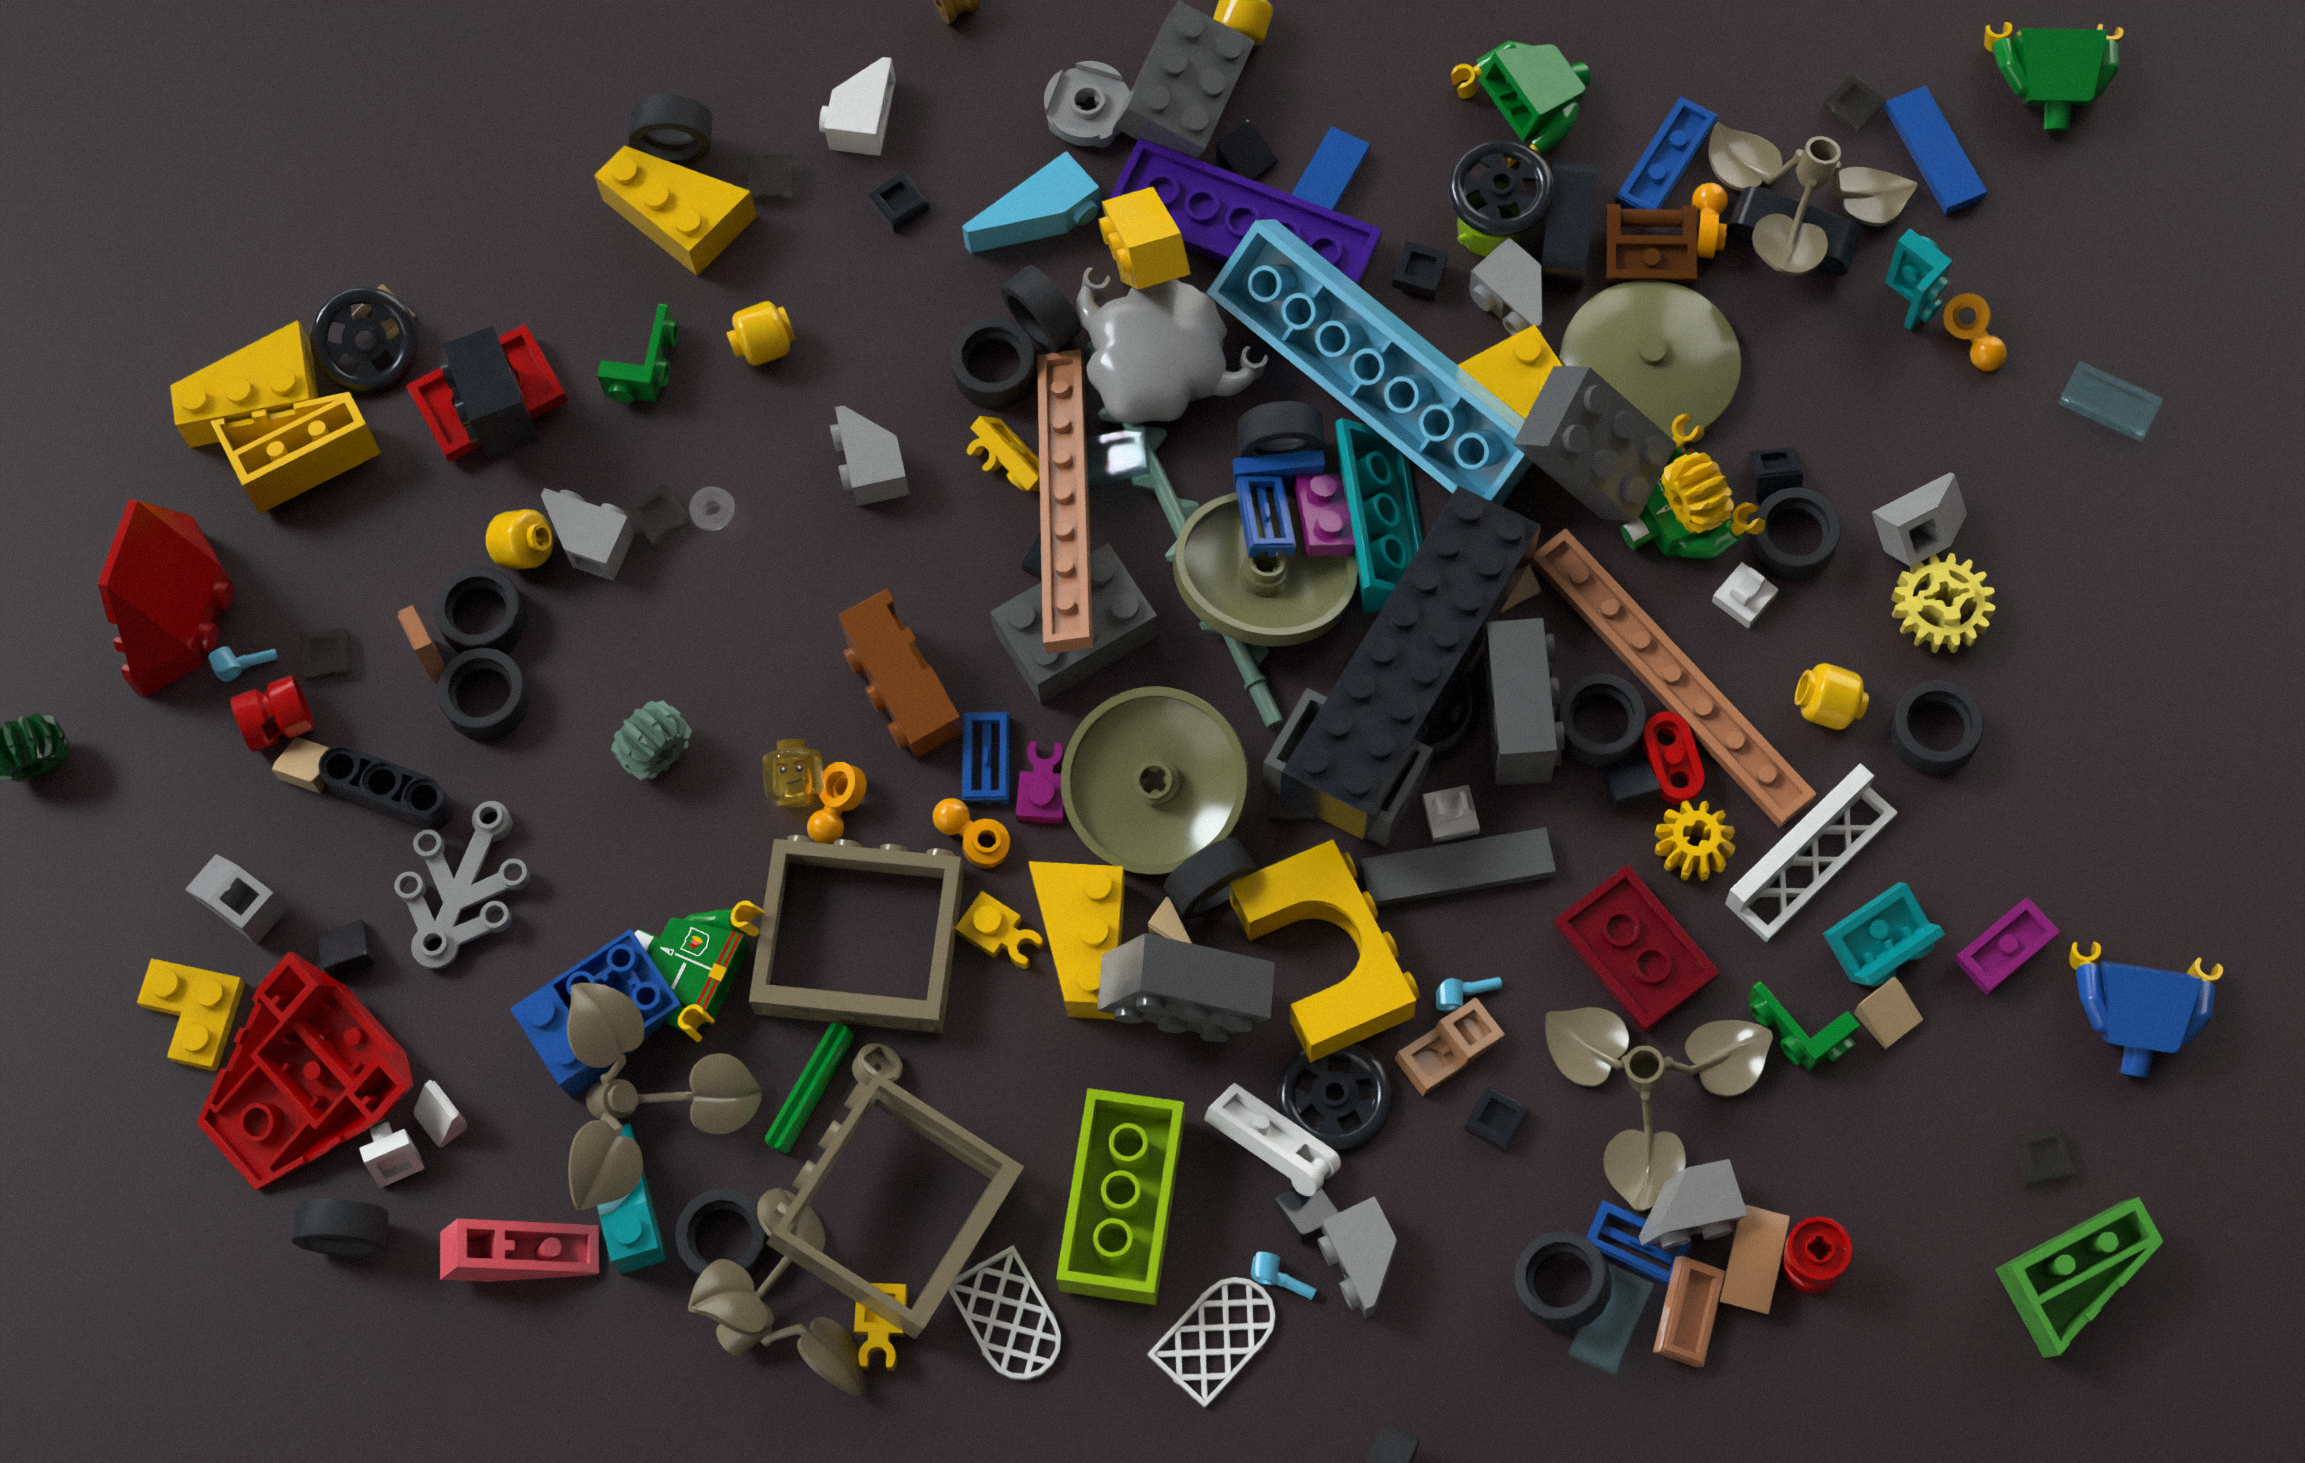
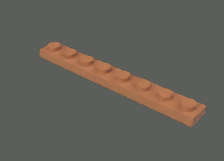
M1081 349L1037 355L1043 645L1047 654L1093 648L1085 362Z
M1566 528L1535 552L1530 563L1670 712L1682 716L1687 721L1692 736L1779 828L1815 799L1817 793Z

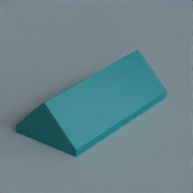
M1341 418L1335 422V452L1355 544L1353 551L1357 563V583L1362 613L1379 612L1384 607L1423 543L1410 465L1406 455L1370 426Z

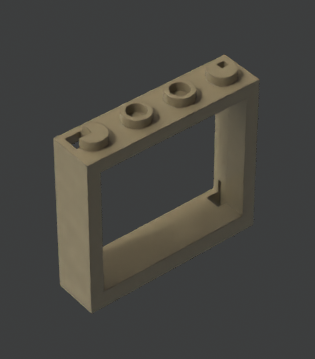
M790 835L788 840L774 839L763 907L765 915H762L749 996V1003L755 1015L943 1033L956 939L955 927L958 924L965 873L961 857L955 856L949 850L938 848L929 849L927 853L908 852L906 847L896 844H883L880 846V849L865 848L856 841L846 839L835 840L834 844L815 843L813 838L803 835ZM788 864L944 878L927 1000L770 985Z
M876 1072L868 1086L859 1081L848 1097L844 1106L849 1108L851 1112L844 1123L841 1125L834 1120L818 1145L826 1151L818 1163L814 1164L808 1160L792 1185L800 1191L791 1205L782 1200L766 1224L774 1230L766 1244L916 1339L929 1322L1024 1166ZM873 1104L991 1179L986 1190L911 1309L791 1233Z

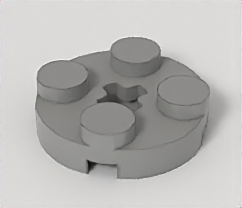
M1097 61L1076 63V68L1069 69L1065 73H1063L1062 69L1056 73L1049 81L1044 94V107L1050 131L1074 145H1094L1103 148L1112 144L1115 136L1121 133V131L1114 128V125L1130 93L1129 88L1122 80L1121 74L1113 67ZM1088 97H1094L1095 105L1097 106L1095 109L1086 111L1077 105L1078 101L1085 102Z

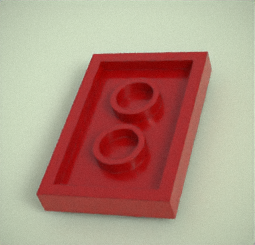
M526 324L499 337L514 370L531 419L568 401L563 388ZM441 367L406 385L448 463L482 446L481 444L472 446L467 431L463 427L454 405L456 400L452 390L447 385Z

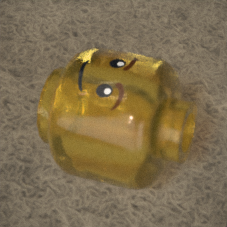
M804 739L777 741V750L769 751L762 758L765 796L777 801V807L779 808L813 805L814 797L819 796L824 790L821 753L814 748L805 747Z

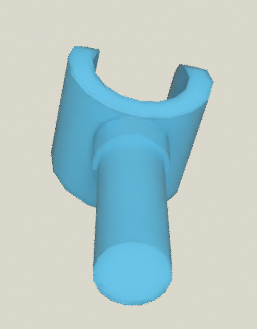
M229 647L218 648L209 654L211 667L216 676L226 682L237 678L241 674L242 669L249 668V666L278 660L275 649L242 655L237 658Z
M1497 977L1471 983H1463V981L1453 978L1446 979L1436 991V1008L1439 1011H1455L1463 1006V995L1502 989L1501 979Z
M1267 1252L1256 1253V1256L1253 1257L1251 1276L1256 1283L1285 1287L1312 1300L1316 1292L1315 1288L1288 1276V1274L1278 1272L1281 1259L1278 1255Z

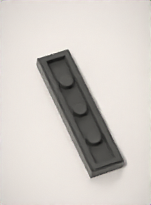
M1546 827L1361 859L1360 863L1365 890L1371 895L1376 907L1554 877L1556 873Z

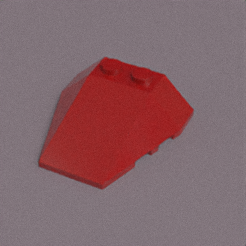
M128 500L99 578L98 587L108 623L117 624L120 637L116 636L113 642L116 651L123 652L126 656V665H123L121 668L123 678L136 695L146 697L203 666L208 651H212L216 646L219 634L217 625L222 611L227 610L231 604L233 586L206 535L192 515L137 500Z
M288 952L257 987L252 1001L256 1002L245 1027H239L233 1040L237 1045L226 1068L220 1069L196 1122L254 1190H261L383 1121L414 1086L407 1053L348 987L294 952Z

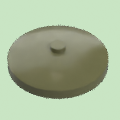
M1637 280L1618 284L1598 293L1587 301L1574 315L1566 329L1559 358L1562 366L1591 367L1671 437L1674 436L1671 428L1672 422L1681 414L1692 415L1683 428L1686 436H1689L1698 425L1703 426L1704 434L1711 430L1728 411L1737 390L1741 371L1738 341L1729 322L1718 308L1705 297L1691 289L1675 283L1658 280Z
M1250 491L1259 538H1263L1255 493ZM1237 492L1213 499L1198 508L1187 519L1179 533L1173 556V574L1177 589L1184 602L1199 619L1225 636L1260 646L1275 647L1304 643L1332 629L1343 618L1351 604L1358 574L1354 551L1352 556L1307 557L1296 500L1293 497L1286 495L1296 543L1293 557H1284L1283 551H1277L1276 557H1266L1265 551H1259L1258 557H1248ZM1266 492L1274 538H1281L1272 492Z
M1170 687L1135 688L1117 694L1101 703L1088 714L1074 732L1062 763V800L1068 819L1076 834L1101 859L1113 866H1123L1124 870L1137 874L1168 875L1201 849L1214 842L1230 838L1241 821L1248 799V761L1242 743L1234 728L1218 710L1206 701L1183 690Z

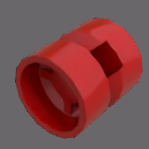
M294 675L268 683L264 693L257 689H252L230 698L236 722L252 753L278 744L279 736L282 734L291 739L315 730L309 706Z
M1821 1216L1806 1218L1795 1226L1784 1244L1780 1262L1782 1276L1790 1286L1799 1292L1811 1295L1824 1293L1836 1284L1850 1263L1852 1255L1850 1236L1843 1226L1833 1219Z

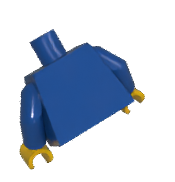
M2074 942L2071 947L2069 962L2073 969L2076 970L2079 999L2092 1028L2102 1034V1039L2111 1044L2124 1046L2120 1073L2138 1077H2150L2154 1050L2178 1053L2181 1045L2191 1043L2211 1021L2216 991L2214 984L2223 973V967L2217 963L2214 966L2210 976L2201 971V958L2195 960L2187 973L2102 960L2099 968L2097 964L2101 954L2100 944L2093 942L2091 957H2084L2078 953L2077 942Z

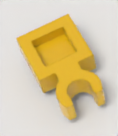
M983 891L980 892L955 927L957 935L994 959L1001 949L1004 948L1009 952L1011 961L1022 969H1027L1030 963L1028 958L1018 952L1019 948L1026 943H1030L1040 950L1044 946L1043 939L1037 932L1029 929L1020 931L1016 929L1022 922L1019 914Z
M870 1283L907 1307L908 1288L906 1284ZM856 1302L854 1332L856 1335L868 1336V1340L859 1350L858 1360L863 1370H869L871 1354L875 1351H883L887 1354L886 1368L888 1371H894L898 1358L893 1345L890 1343L891 1336L905 1337V1332Z

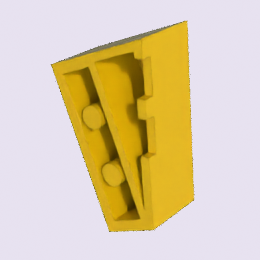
M625 145L594 175L605 203L696 276L757 217L750 191Z
M1154 187L1102 201L1105 217L1098 219L1103 240L1106 245L1109 244L1113 259L1117 262L1121 282L1139 290L1191 274L1181 232Z
M298 320L170 385L175 426L190 448L220 442L210 422L212 420L224 418L226 423L252 418V412L266 409L268 414L294 409L293 403L319 398L310 341Z
M1534 324L1458 364V366L1523 419H1526L1554 366H1562V364Z
M350 392L293 403L294 409L268 414L266 409L252 412V418L226 423L224 418L210 421L243 488L259 514L381 454Z
M1028 861L1068 1017L1114 1019L1115 1014L1097 1011L1102 955L1121 946L1126 885L1123 866Z

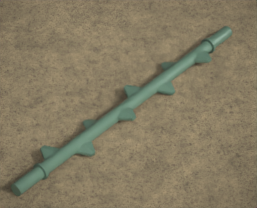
M1092 341L1086 344L1090 357L1095 352ZM1104 405L1098 413L1100 421L1119 423L1107 413ZM1121 423L1142 465V468L1132 478V484L1134 487L1155 492L1178 539L1184 523L1200 506L1198 502L1177 498L1155 452L1166 439V430L1164 428L1143 426L1142 423L1134 425ZM1176 542L1165 554L1167 562L1173 564ZM1201 621L1199 625L1202 631L1223 635L1246 683L1244 688L1247 692H1250L1267 729L1272 730L1281 726L1284 720L1268 689V679L1261 674L1258 668L1269 654L1267 646L1235 640L1214 630Z

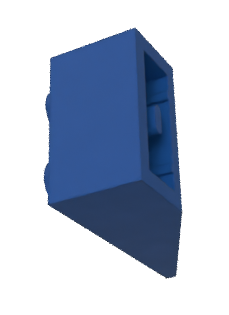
M631 928L510 1008L558 1085L571 1099L600 1080L601 1075L608 1073L614 1065L613 1063L608 1067L593 1068L581 1063L573 1054L567 1036L572 985L578 983L602 984L614 988L629 997L636 1004L643 1017V1042L682 1006ZM634 1050L624 1052L625 1057L627 1058Z

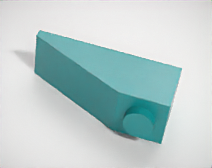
M632 1124L622 1125L623 1132L621 1136L629 1137L637 1142ZM643 1168L640 1181L630 1194L619 1200L597 1206L610 1261L620 1274L667 1260Z

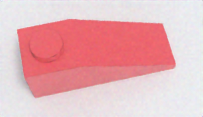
M457 1218L440 1232V1280L493 1282L590 1276L599 1273V1225Z

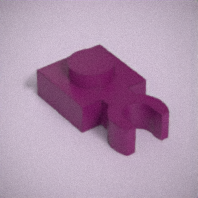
M1031 741L1028 745L1027 755L1033 772L1020 771L1016 819L1020 822L1063 824L1065 808L1061 793V774L1054 773L1063 763L1061 743H1055L1053 756L1049 759H1040L1037 756V742Z

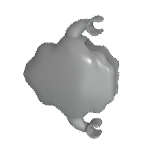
M1089 267L1085 270L1081 290L1077 297L1076 311L1081 325L1089 332L1095 349L1086 370L1090 383L1102 397L1107 413L1117 422L1134 425L1148 421L1170 422L1177 420L1183 415L1189 402L1212 395L1232 396L1243 391L1253 380L1263 375L1268 355H1264L1262 362L1253 364L1247 360L1251 349L1250 346H1246L1242 351L1238 365L1239 371H1226V359L1222 351V340L1227 334V328L1218 314L1215 300L1208 294L1200 292L1190 284L1173 279L1139 290L1131 287L1126 297L1111 300L1100 308L1095 301L1102 300L1106 296L1110 277L1106 276L1102 284L1095 285L1090 282L1093 268Z

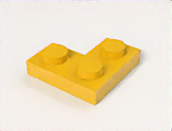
M151 958L137 1004L145 1009L180 1016L167 1054V1058L171 1062L217 1072L245 982L241 977Z

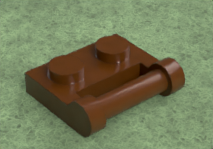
M1606 204V283H1626L1637 280H1658L1675 284L1696 283V205H1682V209H1621L1620 204ZM1621 227H1681L1682 235H1621Z

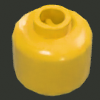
M1219 0L1213 19L1254 40L1253 47L1261 45L1265 39L1273 14V7L1267 0Z
M764 301L734 313L732 317L734 330L726 332L735 357L745 355L748 363L753 366H759L787 355L791 347L790 342L796 340L784 307L776 308L770 301Z
M523 509L503 512L493 518L486 532V547L490 557L498 566L506 570L536 568L544 564L550 557L554 545V535L550 523L544 515L536 510Z
M1828 663L1816 665L1812 671L1806 670L1802 674L1795 692V704L1800 706L1801 714L1807 721L1835 730H1842L1847 728L1854 719L1860 720L1864 716L1869 702V695L1863 692V680L1859 674Z

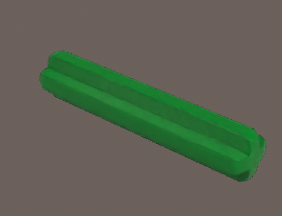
M837 1022L830 1024L765 1136L766 1144L772 1149L784 1154L790 1151L854 1040V1033L847 1026Z

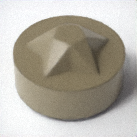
M871 1043L861 1048L853 1061L852 1071L856 1080L868 1086L876 1072L896 1084L902 1074L903 1064L898 1054L888 1046Z

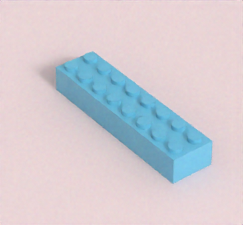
M1276 219L1255 220L1206 293L1452 494L1457 486H1460L1501 506L1533 463L1532 460L1513 445L1525 419Z

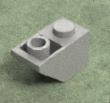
M1508 237L1471 270L1469 289L1471 297L1484 311L1491 310L1497 315L1511 336L1534 324L1541 333V265Z
M846 406L835 407L838 424L830 425L835 451L844 450L847 464L838 466L844 492L853 490L857 506L910 495L897 436Z
M1950 472L1873 511L1872 515L1884 552L1911 567L1950 547L1967 512L1955 474Z
M544 488L541 498L572 567L614 581L635 535L627 514L622 509L611 504L604 503L599 507L587 503L583 497L569 490H560V493Z
M217 854L185 889L187 893L255 945L263 939L288 910L274 892L240 866Z
M1730 1159L1688 1167L1666 1180L1640 1232L1641 1246L1660 1242L1662 1249H1669L1690 1242V1235L1702 1233L1704 1240H1711L1732 1233L1731 1224L1747 1216V1211Z
M1375 1196L1323 1220L1321 1231L1323 1237L1317 1239L1328 1265L1331 1266L1337 1263L1345 1278L1344 1281L1339 1283V1286L1351 1310L1359 1307L1365 1319L1375 1313L1396 1251L1397 1242Z

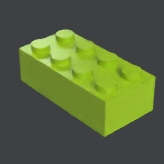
M1087 1089L1056 1276L1059 1291L1150 1305L1157 1304L1186 1117L1184 1102Z

